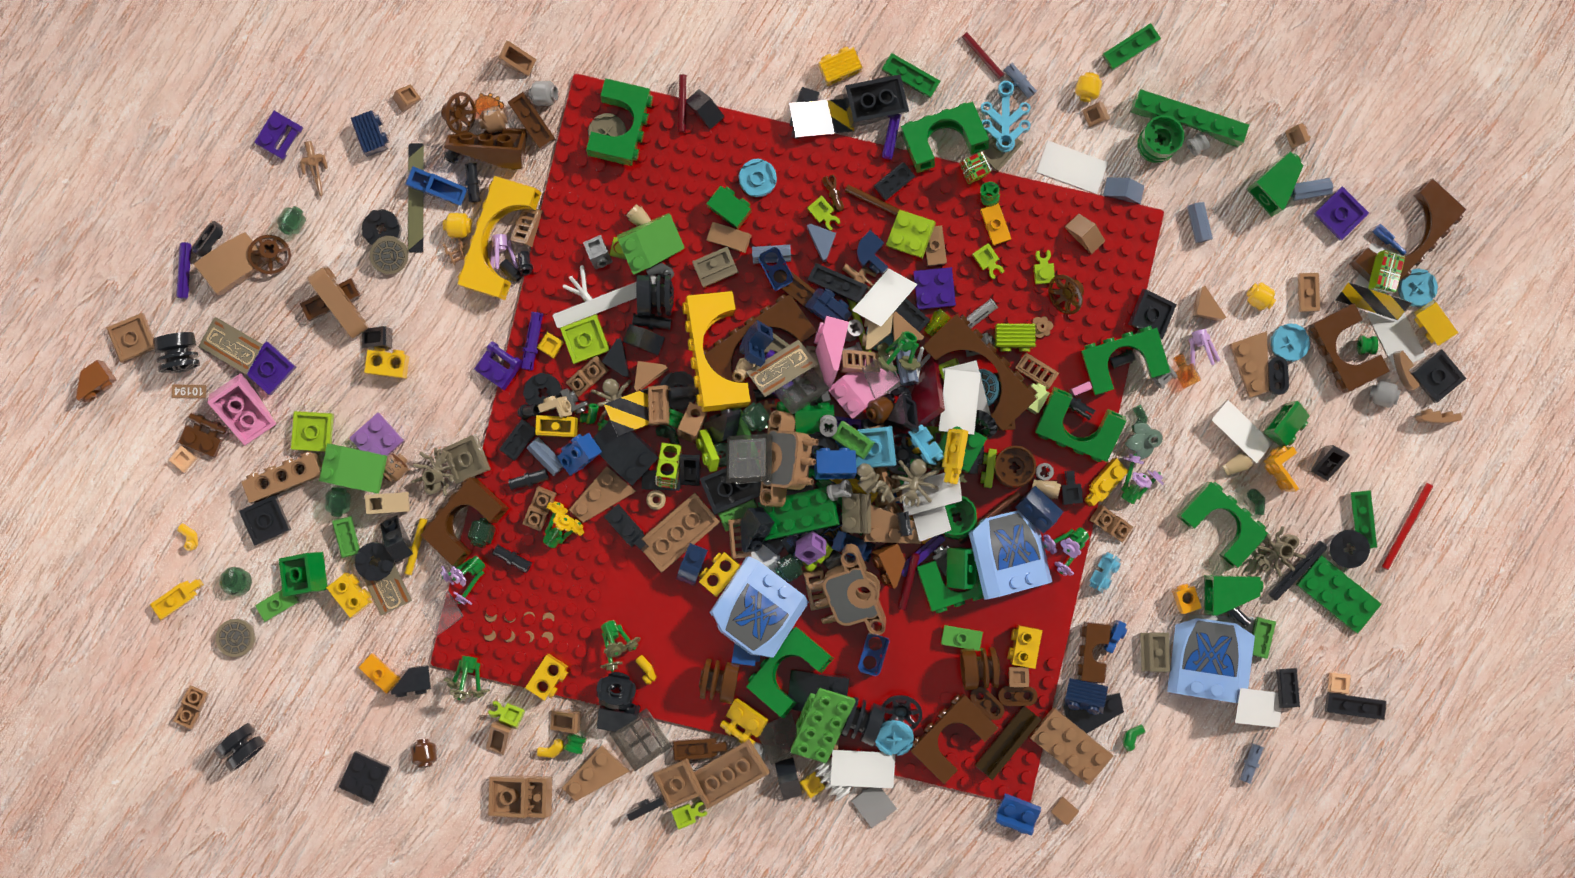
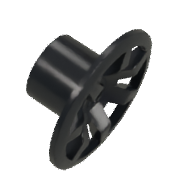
M899 433L893 435V440L902 437L901 446L894 444L895 468L891 466L886 467L895 474L907 475L905 471L897 470L900 466L898 461L901 460L911 472V460L922 459V457L912 453L916 448L913 444L909 447L906 446L905 437L911 438L910 434Z
M892 696L882 704V707H886L888 703L892 702V707L885 710V713L892 715L887 720L883 718L882 723L896 719L903 722L906 719L911 724L910 728L914 729L921 722V706L909 696ZM911 703H913L917 709H911ZM919 713L918 719L915 722L910 715Z

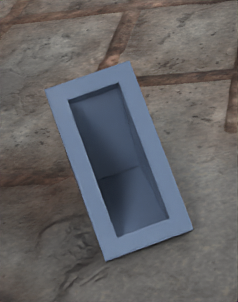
M1107 177L1103 196L1141 204L1144 185L1131 178Z
M809 224L807 225V230L824 263L827 261L836 233Z

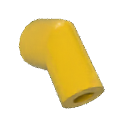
M182 523L177 531L186 537L184 548L187 551L195 550L198 546L197 533Z
M643 655L639 656L635 662L646 673L642 679L646 684H651L656 679L653 667Z
M555 739L554 744L549 748L538 747L537 757L555 758L563 751L564 741L562 739Z

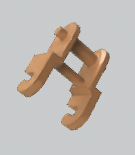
M457 238L460 242L459 249L453 252H449L445 243L442 244L446 255H450V263H453L454 266L456 262L464 259L466 255L463 251L465 247L461 238ZM461 252L462 256L453 257V254Z

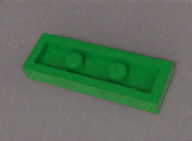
M1150 23L1104 52L1102 56L1113 71L1160 41L1161 37Z
M893 53L890 54L882 68V71L890 76L901 74L902 82L930 99L941 82Z
M1371 490L1351 492L1355 531L1360 532L1368 539L1370 549L1378 548Z

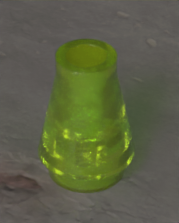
M941 309L937 312L935 311L924 331L933 337L951 317Z

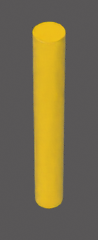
M420 518L412 544L413 555L408 558L405 574L412 575L423 538L421 534L427 524V519Z

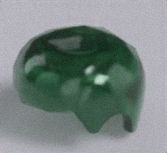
M235 566L229 567L222 572L219 579L221 589L226 594L232 596L245 595L250 590L252 584L250 573Z

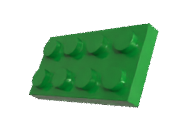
M827 487L788 495L784 505L780 508L764 506L761 502H758V507H763L775 522L765 541L839 525L835 501L830 500L828 497Z
M1322 555L1309 567L1296 584V586L1356 634H1359L1382 605Z

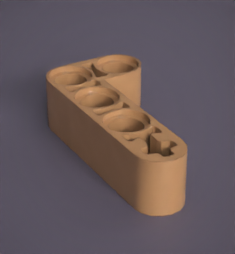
M323 266L307 277L309 283L352 339L369 328L367 322L335 281L336 277L328 266Z

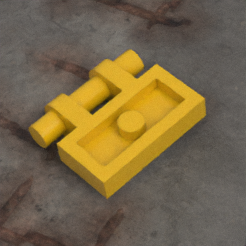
M737 698L733 701L726 714L732 720L731 723L723 720L720 727L725 729V733L728 735H733L739 739L740 743L750 739L754 746L756 742L750 737L752 735L759 737L768 719ZM740 725L746 731L742 733L737 729V726Z

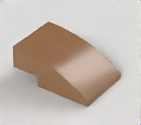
M246 232L221 244L194 263V266L215 293L220 296L224 295L236 284H242L257 272L248 260V248L253 240ZM255 244L252 250H259V248ZM251 254L252 260L256 264L261 257ZM264 262L261 266H259V268H262L268 262Z
M490 776L488 816L513 818H547L552 816V777Z

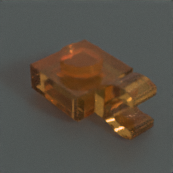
M1183 353L1174 357L1179 367V370L1175 372L1183 389L1202 380L1194 364L1187 365Z

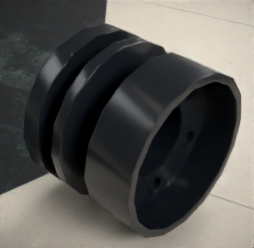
M637 275L636 300L638 316H651L653 307L657 308L659 316L662 315V307H665L666 315H671L674 305V286L671 281V275H665V284H662L661 275L657 276L656 284H652L650 275Z
M193 332L171 333L153 338L155 353H165L164 356L156 359L157 363H165L158 366L159 372L180 373L200 366V361L193 359L198 357V352L188 351L196 347Z
M854 696L855 704L841 735L846 737L849 730L852 729L851 739H854L857 733L860 732V741L873 746L879 734L886 707L873 703L870 709L866 710V700L864 699L860 707H857L859 698Z

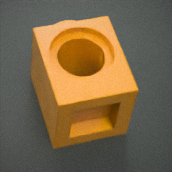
M1188 583L1177 586V590L1172 591L1179 613L1186 614L1202 608L1195 586H1188ZM1185 593L1190 595V600L1187 603H1184L1182 600Z

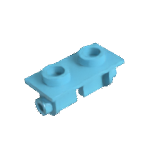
M920 425L917 433L908 432L911 436L912 444L922 452V459L927 464L937 465L935 459L937 461L941 460L944 457L942 455L943 451L936 441L930 445L928 444L933 437L927 427Z
M1109 552L1106 555L1103 554L1098 564V567L1103 569V572L1095 570L1089 580V586L1094 589L1098 586L1097 590L1101 593L1109 588L1112 582L1110 578L1113 573H1117L1121 565L1119 563L1121 559L1117 556L1112 559L1114 555Z

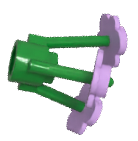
M1129 454V457L1123 456L1124 459L1131 461L1125 483L1121 488L1123 491L1121 497L1125 501L1135 504L1137 499L1140 500L1142 495L1156 480L1164 485L1161 481L1163 479L1161 473L1155 470L1153 473L1149 469L1147 470L1153 476L1151 480L1144 473L1134 472L1132 474L1135 463L1144 464V461L1140 460V456H1137V454ZM1131 475H1133L1132 479L1137 483L1136 486L1133 484L1128 486Z
M1079 527L1075 531L1071 529L1054 540L1048 534L1043 535V545L1052 554L1057 552L1056 543L1061 541V546L1064 548L1063 551L1070 558L1065 565L1059 561L1054 564L1058 567L1057 571L1064 576L1073 575L1074 572L1071 571L1069 565L1077 555L1081 554L1080 550L1089 539L1088 533Z
M474 556L456 568L453 566L449 572L445 566H441L443 569L440 572L442 579L446 582L450 581L452 585L455 582L465 586L466 579L463 575L467 572L472 576L476 574L462 596L455 591L453 592L457 595L455 599L458 601V604L462 603L465 605L469 603L472 605L465 598L478 579L484 574L482 570L486 567L485 564L477 556Z

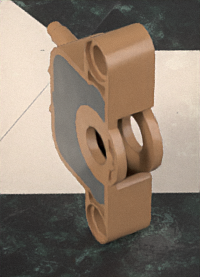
M777 410L773 411L770 415L766 445L762 448L759 456V464L763 470L760 502L764 506L780 508L786 501L787 489L801 490L806 485H813L814 480L808 478L809 467L816 464V460L811 458L812 446L818 445L819 441L811 438L808 434L795 432L794 415ZM770 452H772L771 458H770V464H769V463H768V456H769Z
M847 544L842 550V565L828 570L824 579L809 584L808 589L816 590L823 588L826 598L815 602L816 607L830 605L833 612L832 615L822 618L823 624L837 621L841 625L849 626L865 621L868 631L872 635H881L885 631L886 616L878 599L880 581L874 574L866 571L867 568L859 548L854 544ZM851 553L855 557L849 558L846 554ZM867 587L870 591L862 593L858 588ZM873 622H880L881 625H874Z

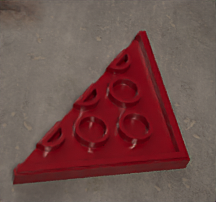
M930 356L918 380L919 382L911 393L912 400L916 402L918 426H924L945 411L938 360H935L932 356ZM896 425L893 429V435L899 433L909 434L908 430L901 429ZM902 437L895 438L894 444H899L902 441Z

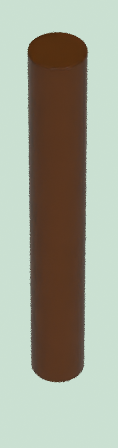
M850 185L846 187L845 192L897 216L900 210Z

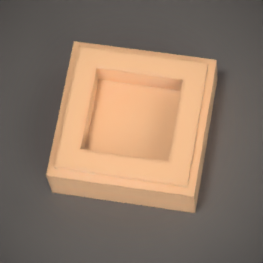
M180 446L169 461L185 473L198 458L187 448Z
M1329 672L1328 692L1349 694L1351 675Z

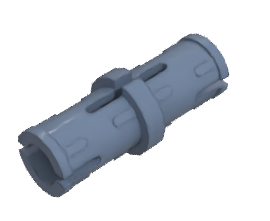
M1013 62L1003 70L1012 79L1013 85L1015 87L1018 86L1027 99L1037 92L1026 79L1027 76L1023 75Z
M1252 743L1249 755L1244 760L1245 766L1239 780L1249 784L1252 783L1255 770L1259 768L1260 764L1258 762L1264 747Z

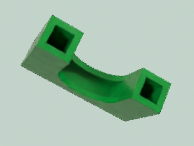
M605 78L601 92L602 103L628 110L633 116L634 122L630 130L620 136H608L591 131L586 149L587 155L633 166L634 160L637 161L639 156L637 146L643 140L644 132L642 127L647 125L649 114L646 112L647 108L652 106L653 96H651L649 88Z
M973 101L962 103L952 109H944L934 115L924 116L922 119L914 122L909 121L901 126V136L917 173L935 167V157L928 139L939 129L950 128L958 131L963 136L971 155L989 149V138Z
M1151 326L1140 329L1141 333L1133 335V332L1122 334V338L1114 340V337L1103 340L1102 345L1096 346L1095 343L1084 346L1085 350H1082L1081 354L1094 395L1114 390L1108 371V359L1113 351L1121 347H1131L1141 353L1150 379L1171 372L1157 328L1152 329Z
M1053 387L1035 427L1037 436L1045 440L1050 438L1061 447L1069 446L1078 454L1083 455L1086 453L1095 461L1102 462L1103 460L1107 462L1124 428L1126 417L1107 409L1099 428L1093 434L1086 437L1071 435L1064 428L1063 418L1071 403L1072 394Z
M1206 482L1178 513L1177 517L1190 529H1195L1213 510L1223 509L1228 511L1236 521L1237 530L1233 540L1219 555L1233 568H1239L1269 533L1265 531V525L1260 521L1255 522L1251 518L1252 514L1247 509H1241L1237 505L1238 502L1234 497L1223 493V488L1217 482Z
M936 561L919 565L916 568L932 612H944L947 610V606L953 604L954 607L966 604L965 600L971 598L973 601L984 598L979 574L977 588L955 592L948 589L943 583Z
M797 627L791 629L775 656L769 659L766 658L761 663V669L757 674L751 675L747 681L749 684L746 686L782 718H785L797 703L783 692L777 684L776 671L780 663L786 658L798 656L822 673L834 659Z

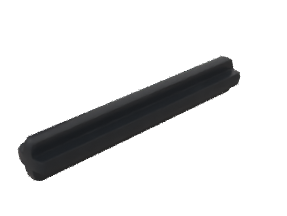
M1318 541L1305 554L1306 558H1302L1294 566L1295 571L1290 570L1269 591V596L1277 601L1327 550V545L1322 541Z

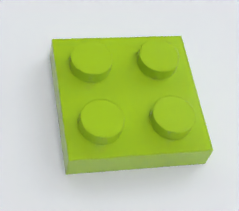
M899 210L886 246L923 259L936 222Z
M597 315L560 328L573 364L604 354L610 350Z
M294 411L291 449L325 452L327 443L332 444L334 414Z

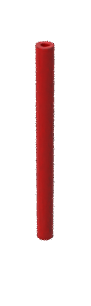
M1425 484L1383 562L1382 568L1389 570L1434 487L1433 485Z

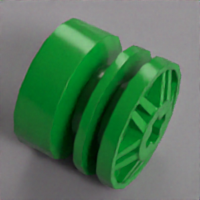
M1170 116L1153 118L1138 137L1137 148L1140 155L1151 163L1168 161L1183 144V127L1175 118Z
M961 496L962 501L945 505L951 527L950 531L943 533L946 537L963 539L969 536L971 530L975 529L977 525V512L974 504L967 497ZM960 515L962 521L954 523L953 516L957 517Z

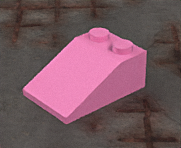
M826 316L824 323L820 322L814 339V343L817 344L815 352L827 389H831L838 372L849 324L847 321Z
M866 358L863 360V366H866ZM870 358V366L874 367L873 358ZM879 366V372H848L834 383L828 391L848 415L854 419L866 409L871 400L882 396L899 381L891 371L887 372Z
M241 373L209 394L207 403L244 446L276 425L275 420L254 388Z

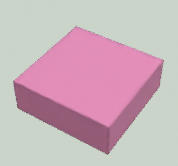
M1089 381L1070 389L1069 392L1074 397L1090 390L1092 386Z

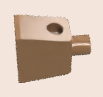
M697 399L695 404L689 403L678 427V437L694 444L696 439H698L699 431L702 429L708 411L702 412L701 406L697 404Z

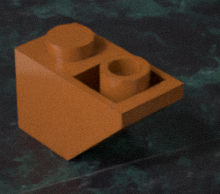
M95 360L81 370L76 394L78 401H93L97 398L99 392L110 389L113 386L112 383L117 380L104 361Z
M886 543L871 552L873 555L872 561L881 573L880 579L882 583L894 589L898 585L906 560L898 543Z

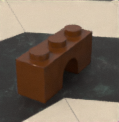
M1084 621V626L1081 625L1080 637H1083L1082 645H1079L1078 656H1081L1080 664H1077L1076 667L1078 679L1105 683L1107 664L1095 661L1092 652L1098 644H1109L1111 625Z

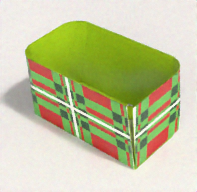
M983 151L964 159L959 164L968 184L987 176L991 172Z
M1388 250L1378 252L1368 288L1387 295L1396 293L1405 257Z
M661 444L659 455L661 460H658L655 484L657 486L677 488L680 472V454H682L680 445ZM663 452L677 453V455L673 458H667ZM663 464H671L674 467V472L668 476L663 475L660 471Z

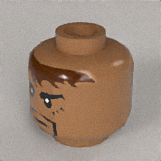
M498 106L482 110L481 118H478L481 129H486L490 134L504 130L506 124H508L504 109H500Z
M389 454L383 477L389 482L399 481L409 469L406 464L408 460L401 454Z

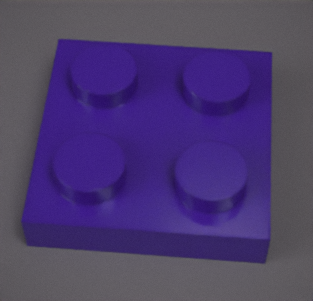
M1343 186L1314 213L1340 241L1369 214Z
M952 267L913 272L914 283L917 284L915 294L919 310L956 306Z
M266 341L250 367L247 376L268 395H272L297 367L270 342Z

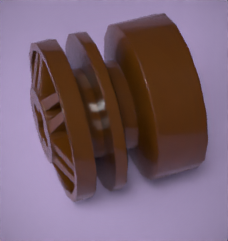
M1022 446L1005 448L995 460V477L1002 485L1008 488L1023 487L1032 479L1036 471L1034 456ZM1013 463H1015L1016 466H1019V469H1017L1016 473H1013V470L1009 469V467H1011Z
M995 647L988 648V656L985 648H981L980 657H977L974 649L960 650V667L964 690L978 689L979 680H982L985 689L989 688V679L992 688H998L1000 663Z
M707 659L700 676V699H705L706 692L710 691L709 700L712 701L714 699L715 693H720V702L733 704L740 664L727 662L724 670H720L719 660H716L714 669L711 668L712 659Z

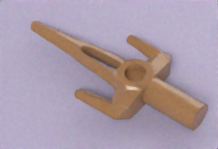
M306 141L304 144L308 157L300 160L302 174H306L305 165H309L319 196L322 197L323 192L318 163L322 161L324 168L327 169L325 155H315L312 141ZM313 167H316L317 178L315 176Z
M848 264L843 267L842 270L854 280L863 284L867 282L872 287L874 286L866 278V273L873 277H876V274L867 267L862 268L859 273Z

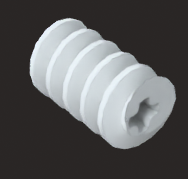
M831 757L827 763L821 762L813 770H819L816 777L823 776L820 782H828L825 789H833L829 795L836 794L837 797L834 802H837L850 792L852 786H830Z

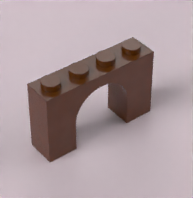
M1355 303L1308 325L1310 329L1308 330L1309 335L1316 341L1318 345L1317 350L1327 362L1326 367L1334 375L1336 387L1342 393L1350 392L1390 372L1381 354L1358 365L1348 364L1339 357L1336 350V341L1339 334L1346 328L1363 320Z
M469 477L465 479L460 485L461 488L457 493H453L449 497V502L446 506L437 511L434 520L425 525L424 531L421 534L452 566H460L472 553L456 537L453 530V521L459 510L466 506H472L489 522L497 523L509 509L477 478Z
M958 694L951 700L950 703L952 705L947 710L944 708L937 715L938 719L935 723L930 722L923 730L925 733L920 738L918 736L914 738L913 746L910 749L943 784L958 770L939 750L938 737L940 732L949 724L963 723L969 726L986 742L998 729L964 694L961 696Z

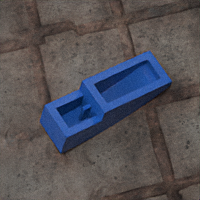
M414 166L411 167L405 183L408 187L459 206L462 205L468 189Z

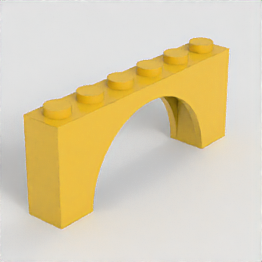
M494 176L493 181L489 184L487 199L484 200L481 216L477 219V228L475 234L471 237V246L469 252L465 255L463 269L458 275V285L472 291L506 300L511 282L501 278L490 264L488 257L489 237L495 225L507 214L522 209L536 211L542 192L534 187Z
M733 292L687 296L685 303H682L683 314H687L688 320L685 321L686 332L690 333L688 347L689 351L693 352L691 366L696 371L694 385L699 390L697 395L698 406H701L702 412L748 407L750 403L748 383L732 382L718 375L708 364L703 351V337L708 328L722 318L733 316L735 312Z

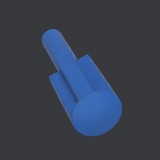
M1382 224L1374 228L1372 232L1386 245L1390 244L1401 255L1406 254V250L1394 240L1395 236Z

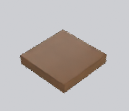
M144 313L106 327L120 363H125L155 350L153 344L154 337Z
M687 758L653 773L668 808L703 794V790Z

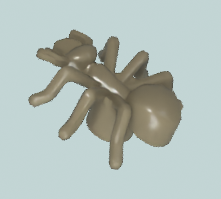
M629 379L620 390L616 380H605L602 387L605 394L592 389V393L606 399L605 402L598 403L597 406H604L605 403L621 398L622 392L628 387L631 380ZM606 410L602 413L601 417L599 418L600 422H602V420L605 418L607 414Z
M435 447L434 456L436 462H434L432 456L420 452L423 458L430 460L433 468L428 465L413 464L415 468L428 470L423 472L422 477L416 478L411 482L416 483L423 480L425 483L424 491L428 495L436 494L442 489L444 496H447L446 490L449 484L443 477H448L449 481L454 482V476L442 471L452 469L455 465L451 464L442 467V464L451 460L452 453L447 454L445 450L441 452V449L437 451V447Z
M916 459L911 463L910 472L904 463L899 460L898 463L905 470L908 478L892 475L891 478L906 481L909 484L899 486L891 492L894 494L902 489L909 488L910 490L902 494L900 503H902L904 496H906V506L911 501L912 507L917 499L916 506L919 507L920 499L917 497V490L931 503L932 500L920 486H927L938 490V486L923 481L929 476L938 474L940 471L935 470L923 475L927 469L926 463L922 459Z
M862 463L857 467V474L861 476L858 484L867 494L871 491L875 493L877 490L878 495L880 492L883 493L881 495V502H885V498L889 503L895 499L889 485H886V482L882 480L878 481L879 474L874 472L872 466Z
M1281 526L1280 531L1275 534V544L1271 541L1270 534L1266 535V541L1273 549L1258 546V549L1268 551L1270 555L1259 554L1254 558L1258 560L1259 566L1263 565L1261 569H1265V573L1271 568L1272 562L1275 559L1274 568L1278 572L1279 577H1282V571L1278 567L1279 557L1282 563L1292 571H1295V568L1285 559H1289L1292 556L1306 558L1305 555L1294 552V549L1299 545V538L1297 536L1285 534L1279 538L1284 532V526Z

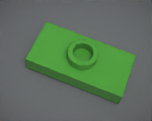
M841 421L837 432L831 437L844 447L855 450L856 455L862 459L866 458L875 444L874 441L844 421Z
M754 499L718 513L725 531L729 530L728 520L741 519L748 508L757 507Z
M352 516L332 520L341 558L356 555L360 546Z
M280 590L255 606L264 622H267L300 601L296 595L283 597V592Z
M1255 617L1252 634L1255 636L1253 656L1268 659L1276 621Z
M944 625L941 644L980 651L983 632Z

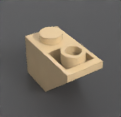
M893 313L881 327L865 318L864 327H868L867 334H863L862 346H866L865 351H870L891 334Z
M409 492L365 495L366 514L410 511Z

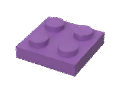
M379 412L350 437L359 450L386 456L404 442V439Z

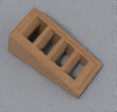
M522 209L510 241L532 247L542 210ZM528 213L535 214L534 217L527 216ZM528 220L532 222L531 224H526L525 221ZM526 227L529 229L528 231H524L523 228Z
M843 350L840 360L841 372H879L878 353ZM848 358H851V364H848ZM855 358H858L859 365H856ZM862 358H866V366H863ZM870 358H873L874 367L870 366Z
M1028 353L1023 355L1015 367L1016 370L1035 383L1045 386L1047 389L1050 388L1059 374ZM1027 360H1030L1031 362L1026 368V370L1023 369V366L1025 365ZM1036 364L1037 367L1031 374L1029 371L1031 370L1033 365ZM1042 368L1044 370L1043 373L1039 378L1036 377V375ZM1046 374H1051L1047 381L1044 382L1043 379L1046 376Z
M742 518L728 520L732 559L751 557V552L735 551V548L742 547V543L735 544L734 540H741V536H734V533L741 532L740 528L733 529V525L740 524Z
M817 567L812 572L803 570L811 611L830 607V605L816 607L815 603H813L815 599L826 598L823 588L816 590L808 589L809 584L824 579L822 567ZM818 575H819V577H817V578L809 579V577H814V576H818ZM821 590L823 591V593L812 595L811 593Z

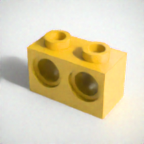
M374 347V350H367L364 373L407 379L410 356L405 355L404 351L393 350L392 353L385 352L384 348ZM380 356L382 362L379 366H375L374 360ZM400 359V361H401L400 367L397 368V369H394V367H393V362H394V360Z
M726 552L722 555L718 553L712 560L714 565L710 569L706 567L699 575L702 578L699 582L716 597L731 581L741 566ZM723 560L731 563L729 571H723L720 568V563ZM710 575L717 576V585H709L708 577Z
M546 655L525 689L544 701L548 697L552 699L558 690L555 686L559 681L563 682L568 674L566 671L568 666L552 655ZM550 665L558 667L557 675H552L549 672ZM544 681L547 683V691L539 689V682Z

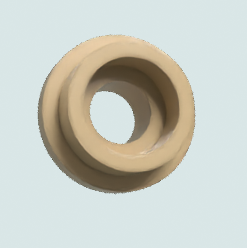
M654 490L647 495L646 501L650 508L660 509L665 505L666 497L661 491ZM655 496H658L660 498V501L657 504L653 502V498Z

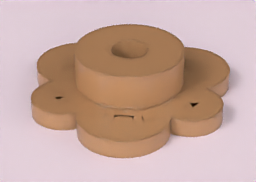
M1045 316L1033 319L1036 329L1035 336L1037 338H1041L1044 335L1048 336L1053 328V323L1048 321V318Z

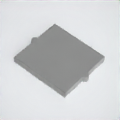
M868 787L851 800L871 828L882 820L885 821L887 816L897 810L882 788Z

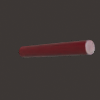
M966 32L962 38L995 76L1001 79L1005 74L970 34Z
M685 74L679 75L678 132L681 133L686 132L687 75Z
M912 553L898 606L902 610H906L920 557L917 553Z

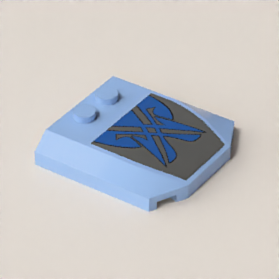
M1018 510L982 519L978 523L979 525L969 532L984 600L1052 582L1041 532Z
M748 556L711 609L710 614L714 616L719 631L750 655L773 658L809 601L802 593L760 561Z
M1194 618L1176 624L1167 692L1238 703L1240 688H1249L1255 636L1238 624Z

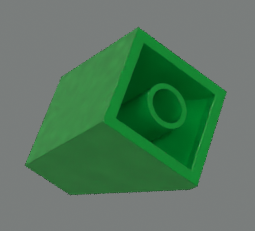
M1291 151L1279 159L1247 188V191L1271 217L1286 208L1304 166L1301 163V158Z
M1204 575V614L1218 616L1261 597V592H1263L1261 577Z

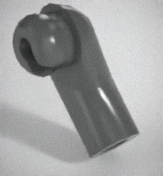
M659 263L646 269L647 275L650 276L658 274L664 279L665 275H671V279L674 276L673 269L664 263Z

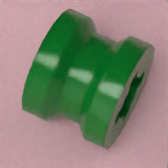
M986 182L981 186L982 203L986 206L996 205L1000 200L999 186L994 182Z
M1360 335L1357 340L1358 354L1369 353L1370 355H1376L1378 351L1377 336L1367 338L1364 335Z
M669 408L668 425L678 429L684 414Z
M568 733V743L565 744L564 749L572 753L582 754V746L586 743L587 738Z

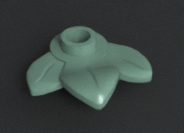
M1138 423L1134 424L1136 434L1131 436L1125 442V445L1129 449L1136 451L1135 454L1140 456L1141 460L1152 454L1154 448L1162 443L1163 436L1160 431L1151 429L1148 424ZM1156 437V439L1153 442H1151V438Z

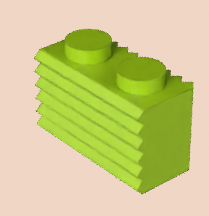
M996 324L995 348H1000V352H1011L1012 348H1019V352H1030V349L1035 347V324Z

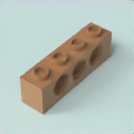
M309 451L301 454V458L297 460L292 458L283 461V465L277 468L276 466L265 468V472L262 474L253 473L246 476L247 480L241 481L249 503H257L273 495H278L320 478L322 462L319 454ZM302 464L305 467V471L300 475L298 467ZM283 471L287 474L284 482L280 480V474ZM264 479H267L269 481V485L266 489H264L262 486V482Z

